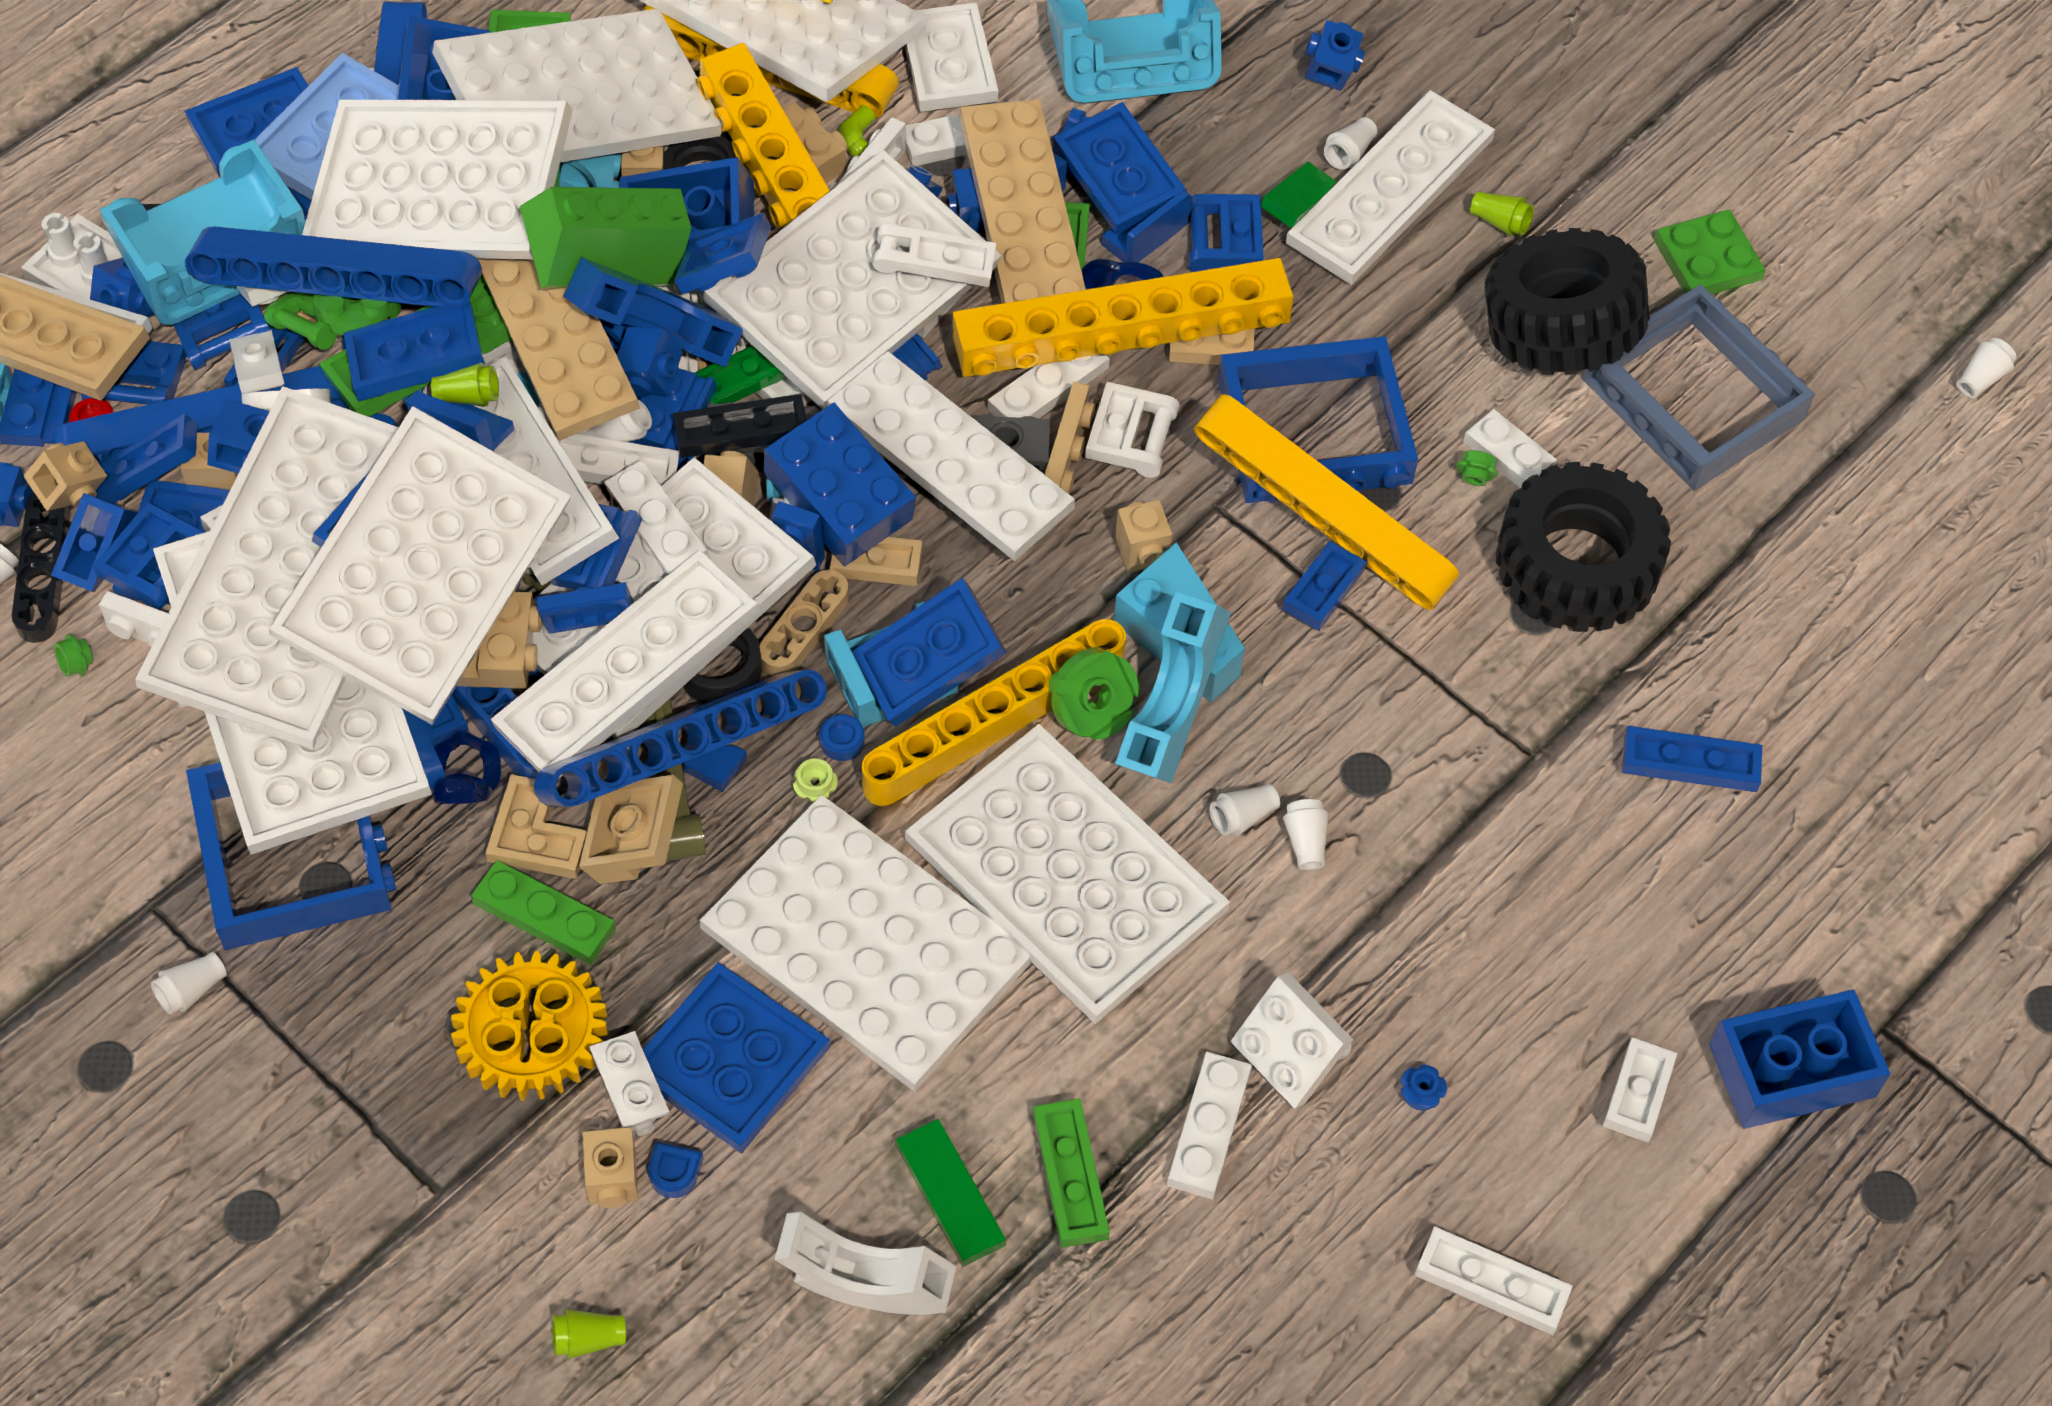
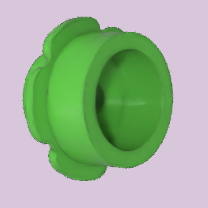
M1465 451L1462 461L1456 464V468L1462 475V480L1470 485L1485 486L1487 481H1492L1498 476V471L1495 469L1496 458L1482 451Z
M67 634L65 640L54 644L55 657L62 673L66 677L78 673L80 677L85 676L87 666L93 663L92 653L87 642L84 639L78 640L71 634Z

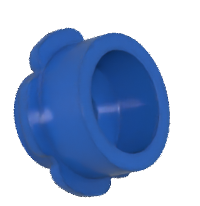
M1420 1065L1417 1069L1414 1067L1408 1068L1400 1080L1401 1084H1403L1401 1088L1402 1097L1410 1107L1416 1110L1425 1111L1436 1107L1440 1103V1098H1444L1447 1093L1446 1080L1440 1077L1439 1071L1430 1065ZM1425 1083L1428 1088L1423 1090L1419 1087V1084Z

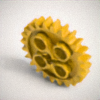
M539 951L534 952L531 962H524L520 952H515L514 965L507 966L499 957L496 959L497 972L492 974L488 970L480 968L479 972L482 983L477 984L470 981L465 983L471 998H456V1004L461 1013L451 1015L453 1027L457 1029V1031L451 1033L454 1047H460L456 1051L460 1064L468 1063L466 1069L471 1079L481 1075L480 1081L484 1090H488L498 1082V1090L502 1098H505L512 1088H517L520 1101L525 1100L529 1089H536L537 1095L542 1100L545 1099L546 1086L553 1085L561 1094L564 1092L562 1081L564 1078L568 1077L576 1083L581 1082L579 1066L587 1069L595 1067L593 1057L589 1053L591 1052L589 1046L601 1043L602 1040L599 1037L608 1035L607 1023L603 1021L604 1018L608 1017L605 1003H599L602 1000L600 988L591 987L592 980L590 974L586 972L577 976L576 962L571 961L562 969L559 954L555 953L548 963H542ZM537 988L533 1004L536 1020L532 1021L530 1028V1059L528 1062L523 1063L522 1060L526 1050V1039L523 1030L529 1026V994L531 989ZM513 997L519 999L511 1007L499 1006L500 1002L506 998ZM560 999L567 1002L559 1009L546 1008L553 1000ZM501 1041H511L514 1043L505 1051L493 1050V1047ZM549 1043H559L562 1045L553 1053L540 1051L543 1046Z

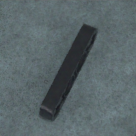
M34 492L29 496L25 508L12 608V622L23 640L37 643L50 638L55 633L58 625L63 580L53 577L51 574L69 531L71 512L69 506L50 510L48 518L50 524H46L42 514L46 509ZM42 539L56 541L54 547L48 552L36 553L32 551L33 546ZM45 575L51 578L50 583L41 590H31L28 588L29 582L36 576ZM34 604L37 605L42 618H38L35 625L30 626L27 622H32L34 619L35 609L32 605Z

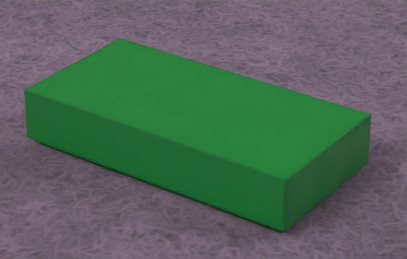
M1307 161L1267 193L1260 206L1287 226L1293 228L1338 182Z

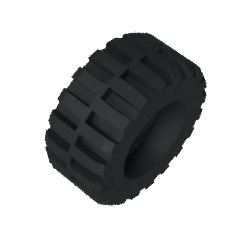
M1569 228V231L1558 232L1557 229L1546 231L1545 235L1539 237L1532 235L1524 238L1522 244H1513L1507 248L1503 256L1499 255L1486 275L1485 299L1491 341L1507 360L1513 364L1517 362L1525 370L1532 371L1533 369H1538L1542 374L1554 375V372L1574 375L1580 370L1588 369L1589 372L1598 370L1604 363L1608 362L1611 365L1619 361L1624 352L1629 354L1647 331L1650 317L1644 260L1630 244H1625L1621 238L1613 234L1608 237L1603 231L1591 229L1590 232H1584L1581 228Z
M1580 462L1565 463L1562 469L1554 465L1543 469L1540 477L1535 474L1522 483L1521 489L1516 490L1509 500L1497 541L1496 564L1500 567L1498 574L1505 587L1511 586L1509 595L1516 604L1521 605L1524 603L1528 606L1526 610L1528 614L1536 619L1542 616L1550 620V626L1559 629L1562 628V625L1572 626L1573 631L1587 632L1589 627L1595 626L1597 631L1611 629L1615 621L1618 624H1624L1633 619L1636 612L1643 611L1650 603L1652 595L1656 592L1670 552L1669 522L1665 515H1661L1663 508L1654 496L1650 498L1647 496L1648 489L1638 480L1634 483L1628 480V474L1617 468L1612 472L1603 469L1604 464L1593 462L1590 464V467L1581 466ZM1565 529L1588 531L1608 542L1619 558L1600 565L1578 563L1556 551L1546 536Z

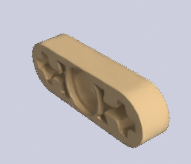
M823 570L816 573L765 636L759 647L762 670L767 675L773 677L783 672L796 671L845 609L849 601L847 579L843 574L835 570ZM831 588H835L837 595L833 593L827 594L822 601L821 609L818 606L822 600L821 590L828 592ZM801 616L812 617L817 622L816 626L809 631H799L792 626V623ZM786 637L791 641L788 646ZM787 646L788 658L780 656L777 660L772 659V652L779 655Z

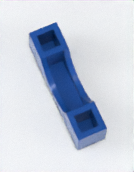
M584 257L580 258L564 293V297L583 312L618 326L627 324L634 327L664 328L680 348L724 367L727 366L743 332L741 327L722 317L711 308Z

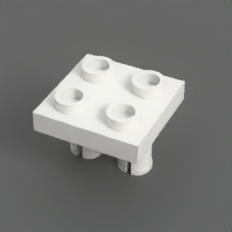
M60 213L49 214L42 220L41 224L48 242L21 267L24 277L33 283L90 299L93 266L122 258V255L110 233L83 216L77 214L69 221L67 217L63 218Z
M1287 972L1275 979L1230 1042L1295 1109L1307 1102L1335 1063L1349 1055L1351 1042L1354 1039Z

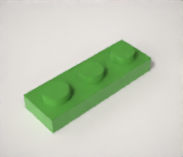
M496 860L471 895L475 906L589 965L593 964L616 930L615 920Z
M1081 1098L1033 1106V1118L1060 1247L1065 1248L1109 1240L1110 1231Z

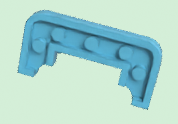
M1047 0V15L1064 87L1071 99L1077 102L1089 103L1202 90L1215 84L1221 75L1220 10L1214 0H1163V13L1088 21L1086 6L1082 0Z
M254 139L240 146L231 147L224 153L219 163L220 178L146 211L140 200L136 198H119L110 205L100 209L108 232L149 307L160 323L165 325L179 323L218 303L241 294L236 286L201 282L188 273L185 267V259L203 229L216 226L302 235L305 226L303 209Z

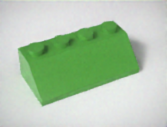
M550 187L519 206L541 288H567L581 257L656 287L676 284L674 279L683 259L692 229L681 189Z

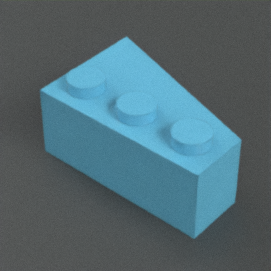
M1177 542L1116 595L1114 621L1123 626L1126 634L1160 662L1162 659V639L1160 633L1175 591L1216 604ZM1229 623L1227 624L1202 695L1210 703L1241 676L1245 647Z

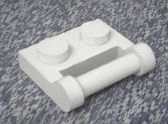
M1106 382L1086 446L1085 458L1134 469L1140 475L1148 478L1159 476L1163 464L1160 456L1170 422L1177 417L1180 407L1179 402L1168 395ZM1147 411L1152 412L1155 417L1145 450L1143 451L1134 449L1133 445L1143 412Z

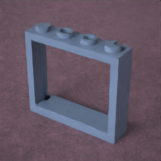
M1701 284L1650 315L1645 335L1629 354L1624 352L1619 361L1611 365L1608 362L1604 363L1598 370L1589 372L1588 369H1585L1582 375V380L1693 491L1803 421L1815 396V393L1804 384V380L1798 378L1788 369L1775 352L1763 345L1752 334L1747 325L1737 320L1724 307L1720 299L1717 300ZM1691 323L1778 407L1777 410L1710 453L1623 368L1627 363Z

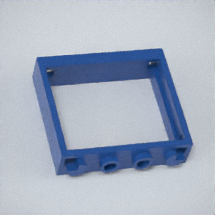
M1386 336L1221 354L1218 372L1220 393L1233 397L1244 406L1245 402L1242 393L1244 390L1376 376L1396 451L1317 461L1358 492L1383 487L1395 489V486L1413 484L1418 457ZM1238 469L1245 503L1262 501L1272 503L1278 500Z
M221 762L186 770L215 928L224 950L392 910L388 892L397 891L391 864L382 865L380 857L381 852L388 851L382 824L374 826L372 816L369 815L357 819L371 884L238 916L216 805L217 799L231 796Z

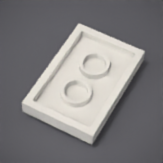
M977 2L915 10L927 16L926 30L905 44V49L920 112L998 102V87Z

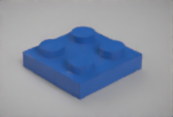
M764 212L690 240L674 279L681 293L684 294L695 289L699 292L706 291L714 287L722 279L733 275L736 278H740L753 272L758 266L771 229V225Z

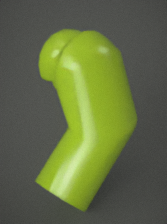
M861 105L840 125L838 130L844 137L848 147L847 150L853 158L856 155L860 156L868 147V141L862 137L863 131L875 121L874 112L866 105Z

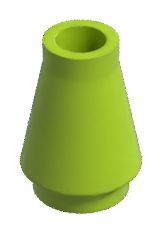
M1478 191L1471 202L1470 213L1482 218L1509 236L1515 234L1522 236L1527 232L1532 222L1534 205L1527 203L1525 197L1489 194Z
M478 363L442 376L432 377L431 393L433 397L450 403L488 406L489 401H497L499 398L498 375L494 366H484L483 363Z
M565 1309L564 1314L552 1315L554 1356L566 1355L567 1360L613 1346L625 1345L626 1326L624 1315H606Z

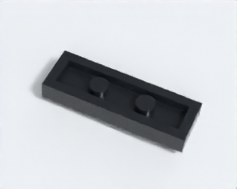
M802 394L673 413L680 458L773 444L807 421Z

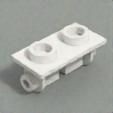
M635 1031L589 1046L622 1127H632V1130H635L638 1136L651 1133L655 1129L653 1122L657 1118L669 1115L670 1112Z

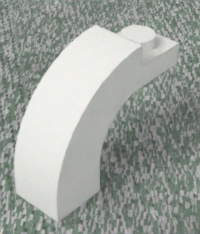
M802 1212L786 1214L775 1256V1261L796 1273L795 1283L817 1294L853 1306L908 1315L946 1313L957 1267L926 1246L886 1249L851 1241L834 1233Z

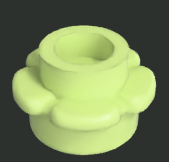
M814 758L804 761L794 773L796 782L793 783L795 793L801 798H809L812 802H815L821 794L828 798L829 793L835 791L838 785L837 775L833 773L831 766L821 759ZM819 780V783L817 785L811 784V781Z

